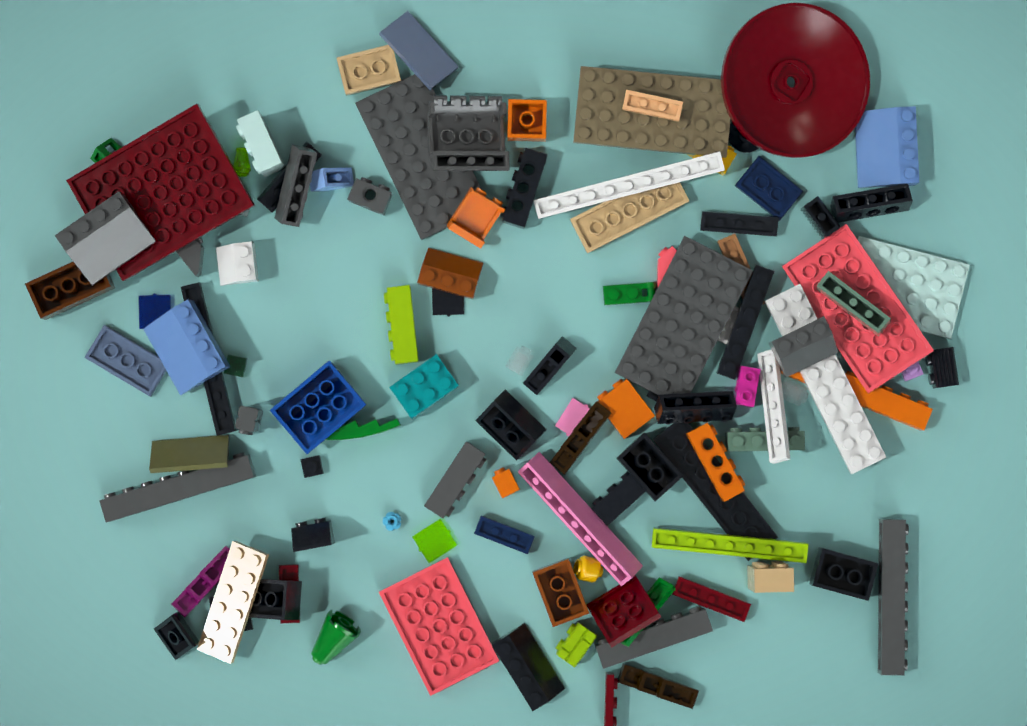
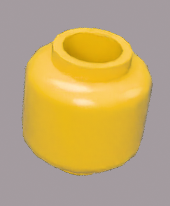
M583 555L575 561L573 571L579 580L593 583L602 576L603 566H601V563L596 558Z

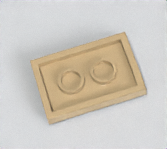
M389 45L337 57L346 96L401 81L394 50Z

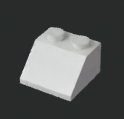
M252 241L233 243L216 248L220 286L259 281L255 244Z

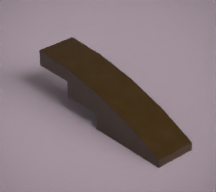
M596 401L549 463L565 475L609 418L611 412Z
M624 663L618 676V683L693 709L699 690Z

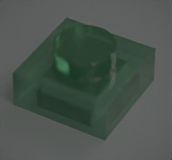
M228 355L227 361L230 368L224 370V374L244 377L247 358Z

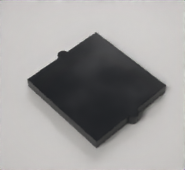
M432 288L433 315H447V317H450V315L464 314V297Z

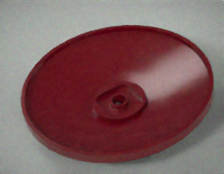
M781 4L753 16L737 31L731 40L722 64V96L732 122L739 132L756 147L770 154L787 158L814 156L840 144L859 123L869 97V64L858 37L838 16L826 9L811 4ZM788 77L794 78L795 85L793 87L787 85Z

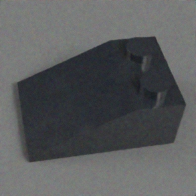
M261 579L249 617L300 620L302 581Z

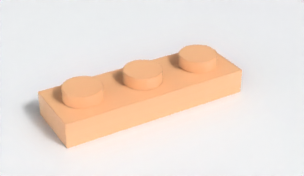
M626 90L622 110L679 122L683 102Z

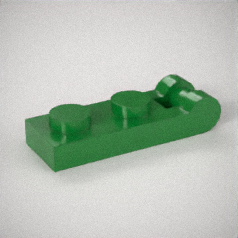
M656 282L603 286L604 306L651 302L657 284ZM642 289H647L648 296L642 297Z

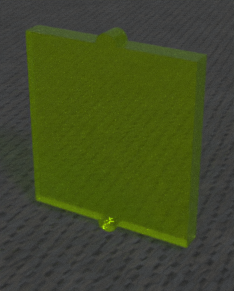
M441 519L412 536L419 547V552L423 553L428 563L457 546L450 534L451 531L447 530Z

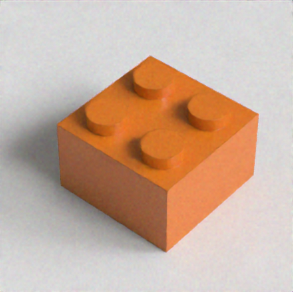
M508 99L507 141L546 142L547 100Z

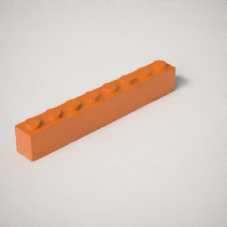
M847 371L845 373L861 407L920 431L925 430L933 410L928 407V403L921 400L914 402L910 400L911 396L904 393L899 395L892 393L893 389L884 385L868 394L853 372ZM797 372L789 376L790 378L805 383L800 372Z

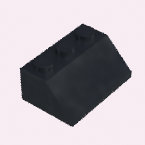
M506 389L475 420L516 461L547 430Z
M645 433L633 441L616 458L655 502L683 477L679 470Z

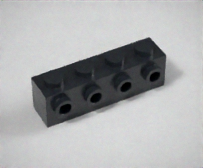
M733 391L663 394L658 396L654 410L658 424L724 422L732 420L737 404Z

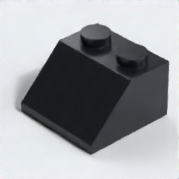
M326 518L314 520L315 524L307 525V521L295 523L296 527L291 528L293 552L334 544L331 520L326 521Z

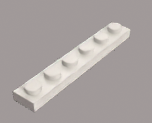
M771 349L757 355L759 369H761L760 382L769 461L772 464L790 460L780 366Z

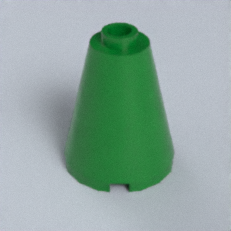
M330 610L325 617L312 649L313 661L320 665L331 661L361 633L359 626L355 628L353 626L354 621L340 611L336 610L335 613H332V610Z

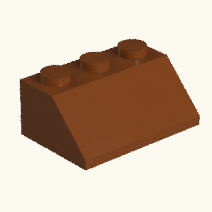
M428 248L417 283L418 285L473 300L483 263Z

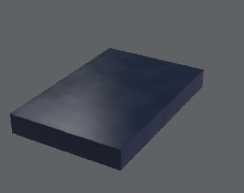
M760 156L755 159L735 184L736 188L771 216L779 217L778 221L782 219L803 192V190Z

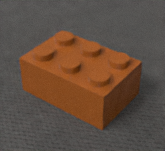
M569 558L532 571L553 627L589 614Z

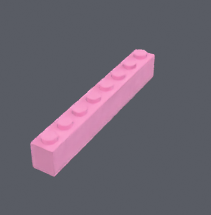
M540 452L517 471L621 586L632 579L643 567L637 558Z

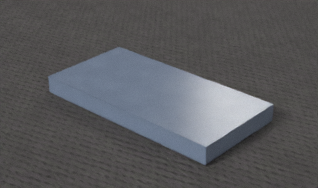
M408 11L379 33L383 40L430 91L458 69L457 64Z
M106 325L102 327L84 357L150 397L166 373V369L157 355Z

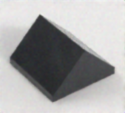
M179 612L172 614L154 628L175 660L199 644V640Z

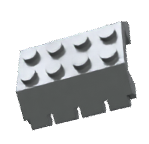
M433 95V101H429L427 113L428 153L433 171L510 170L509 151H505L503 118L507 111L506 103L502 102V96H488L487 102H485V96H469V101L466 102V96L450 95V101H447V95Z

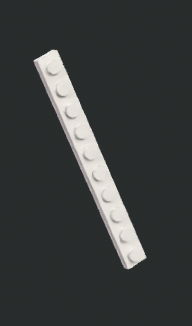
M719 151L533 201L538 219L721 172L725 169Z

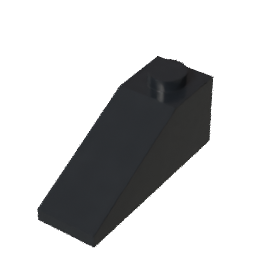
M562 336L523 384L534 394L538 395L577 348Z

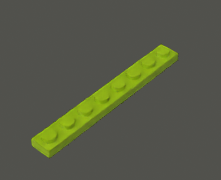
M653 528L652 548L807 563L808 543Z

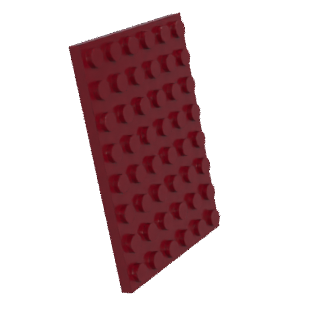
M199 104L191 106L66 180L85 214L120 191L126 196L156 240L155 243L116 269L122 281L131 278L255 206Z

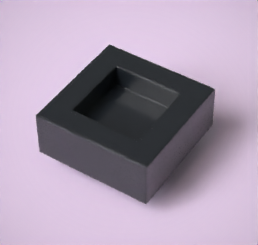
M320 455L300 459L304 478L324 474Z

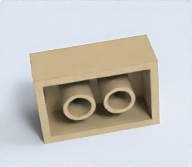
M771 561V565L764 562H752V565H747L748 589L754 593L794 592V568L788 566L786 562Z

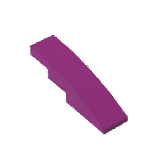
M227 546L211 560L171 603L183 617H186L220 581L230 550Z

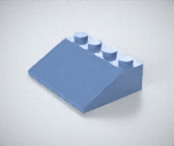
M916 106L864 111L859 123L855 127L858 188L890 187L902 184L915 186L920 183Z
M187 299L144 328L147 337L180 395L187 393L230 368L227 359L193 300Z

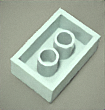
M257 110L237 119L239 125L236 128L243 140L246 139L247 141L244 143L248 154L255 159L252 161L256 172L258 174L262 173L264 177H267L282 170L285 165L260 112Z

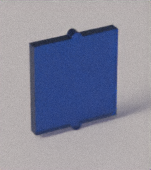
M154 293L153 295L139 296V329H144L171 309V295H157Z

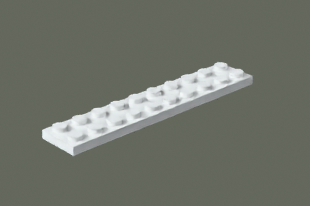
M801 284L765 301L782 336L817 320ZM834 354L799 371L850 474H854L886 458L836 355Z

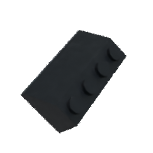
M525 623L492 642L494 650L532 711L546 704L565 689Z

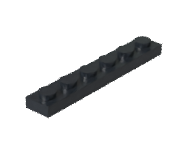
M755 265L719 363L717 374L736 379L772 280L773 270Z

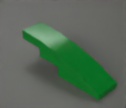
M398 418L381 426L377 419L362 426H359L357 420L338 428L325 440L363 438L383 433L401 426Z

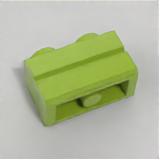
M577 622L576 625L572 623L566 631L569 635L565 640L561 639L555 647L557 649L556 655L574 668L597 637V634L580 622Z

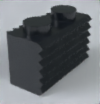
M819 196L801 208V211L808 218L807 220L810 221L814 230H817L816 233H819L821 239L826 238L840 228V225Z
M954 347L935 349L925 357L926 365L930 366L928 381L933 389L959 385Z

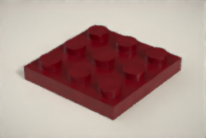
M636 575L621 586L619 584L586 604L611 648L661 618V615Z

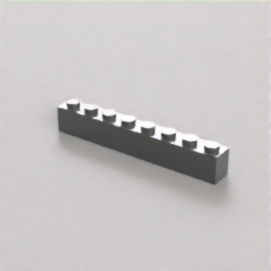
M243 452L233 455V459L228 461V467L199 469L190 473L189 470L181 471L174 478H171L170 475L159 478L160 482L153 484L152 481L142 483L141 488L135 490L133 486L122 489L123 493L116 495L115 492L104 495L105 499L99 500L105 522L107 523L256 477L250 455H244Z
M879 519L878 673L880 675L905 676V671L908 669V662L905 659V651L908 650V641L905 640V632L908 631V621L905 620V612H908V602L905 601V593H908V582L905 581V574H908V562H905V554H908L909 551L908 543H906L909 526L906 524V520Z

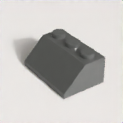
M824 316L769 342L785 378L838 353L833 333Z

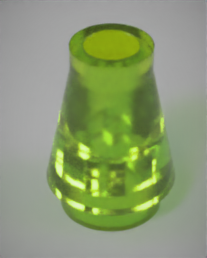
M244 147L236 148L233 163L239 177H247L251 171L248 153Z

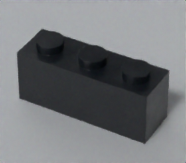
M628 471L620 477L622 479L617 485L613 483L606 490L608 493L603 498L599 496L592 502L594 506L591 509L607 526L646 492Z

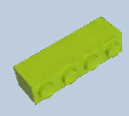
M410 285L387 287V292H384V302L389 305V311L386 312L387 323H391V330L388 331L389 342H393V349L390 350L391 361H395L396 365L419 362Z

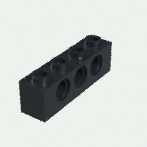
M525 148L524 152H520L517 163L521 164L519 170H515L512 181H515L513 189L509 188L506 196L509 202L507 207L503 206L505 211L504 213L501 212L500 215L503 218V223L525 229L548 154ZM530 165L535 171L528 175L523 171L525 166ZM522 183L529 187L525 193H521L518 190V186ZM514 202H521L523 208L520 211H515L512 208V204Z
M902 184L833 196L830 208L832 216L839 223L909 211L913 199L909 185Z

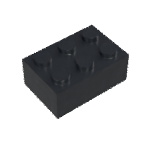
M819 547L809 584L869 601L878 563Z

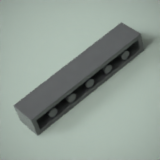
M696 606L689 609V613L682 615V612L671 615L672 619L666 621L663 618L653 622V625L645 627L629 647L619 643L611 648L606 638L598 640L599 644H596L595 647L603 669L712 632L713 629L706 609Z

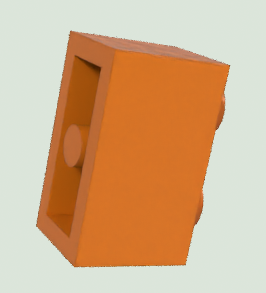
M502 467L494 471L495 476L492 479L502 498L520 490L510 469L505 470Z

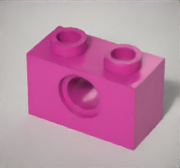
M740 366L734 392L737 405L754 407L761 369Z

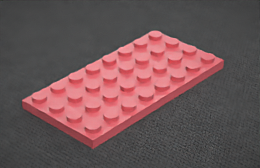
M847 224L782 266L794 286L801 284L817 319L825 317L833 333L837 349L868 394L934 351ZM828 271L891 318V322L879 337L817 290V284Z

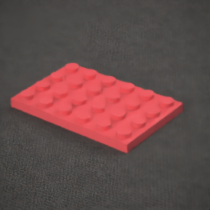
M448 557L379 591L430 696L500 661Z

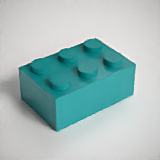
M436 354L389 388L410 418L413 419L458 388L459 385Z

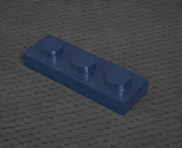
M480 516L474 532L478 536L525 554L529 553L535 537L484 516Z

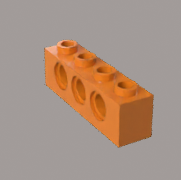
M707 422L686 433L721 500L725 502L744 492L743 486H745V483L740 475H736L734 471L736 466L732 459H727L725 455L727 450L722 441L718 442L715 436L718 434L715 427ZM707 438L713 443L712 448L709 450L703 447V441ZM716 455L722 459V463L718 467L712 464V459ZM727 472L730 474L731 480L729 483L724 484L721 476Z

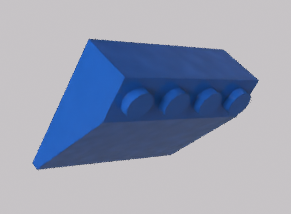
M328 361L270 409V411L303 451L309 454L365 407L366 403L335 365Z

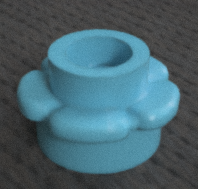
M388 512L386 517L383 518V525L389 531L397 530L401 526V516L398 513Z

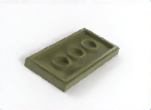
M229 435L152 441L150 473L228 467Z

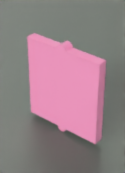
M572 398L555 426L565 432L566 436H570L590 408H588L587 404L584 405Z

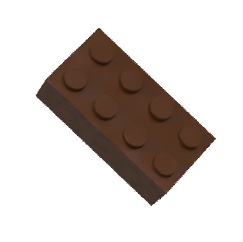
M74 262L25 283L40 319L44 320L115 289L109 274L94 285H91Z

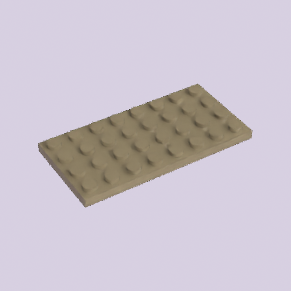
M581 66L573 143L700 156L720 151L722 158L727 157L730 116L722 96L721 79ZM626 90L682 101L683 105L679 122L622 110Z

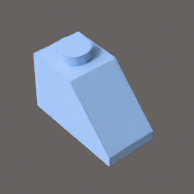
M352 167L314 170L310 183L311 191H329L352 187L354 184Z

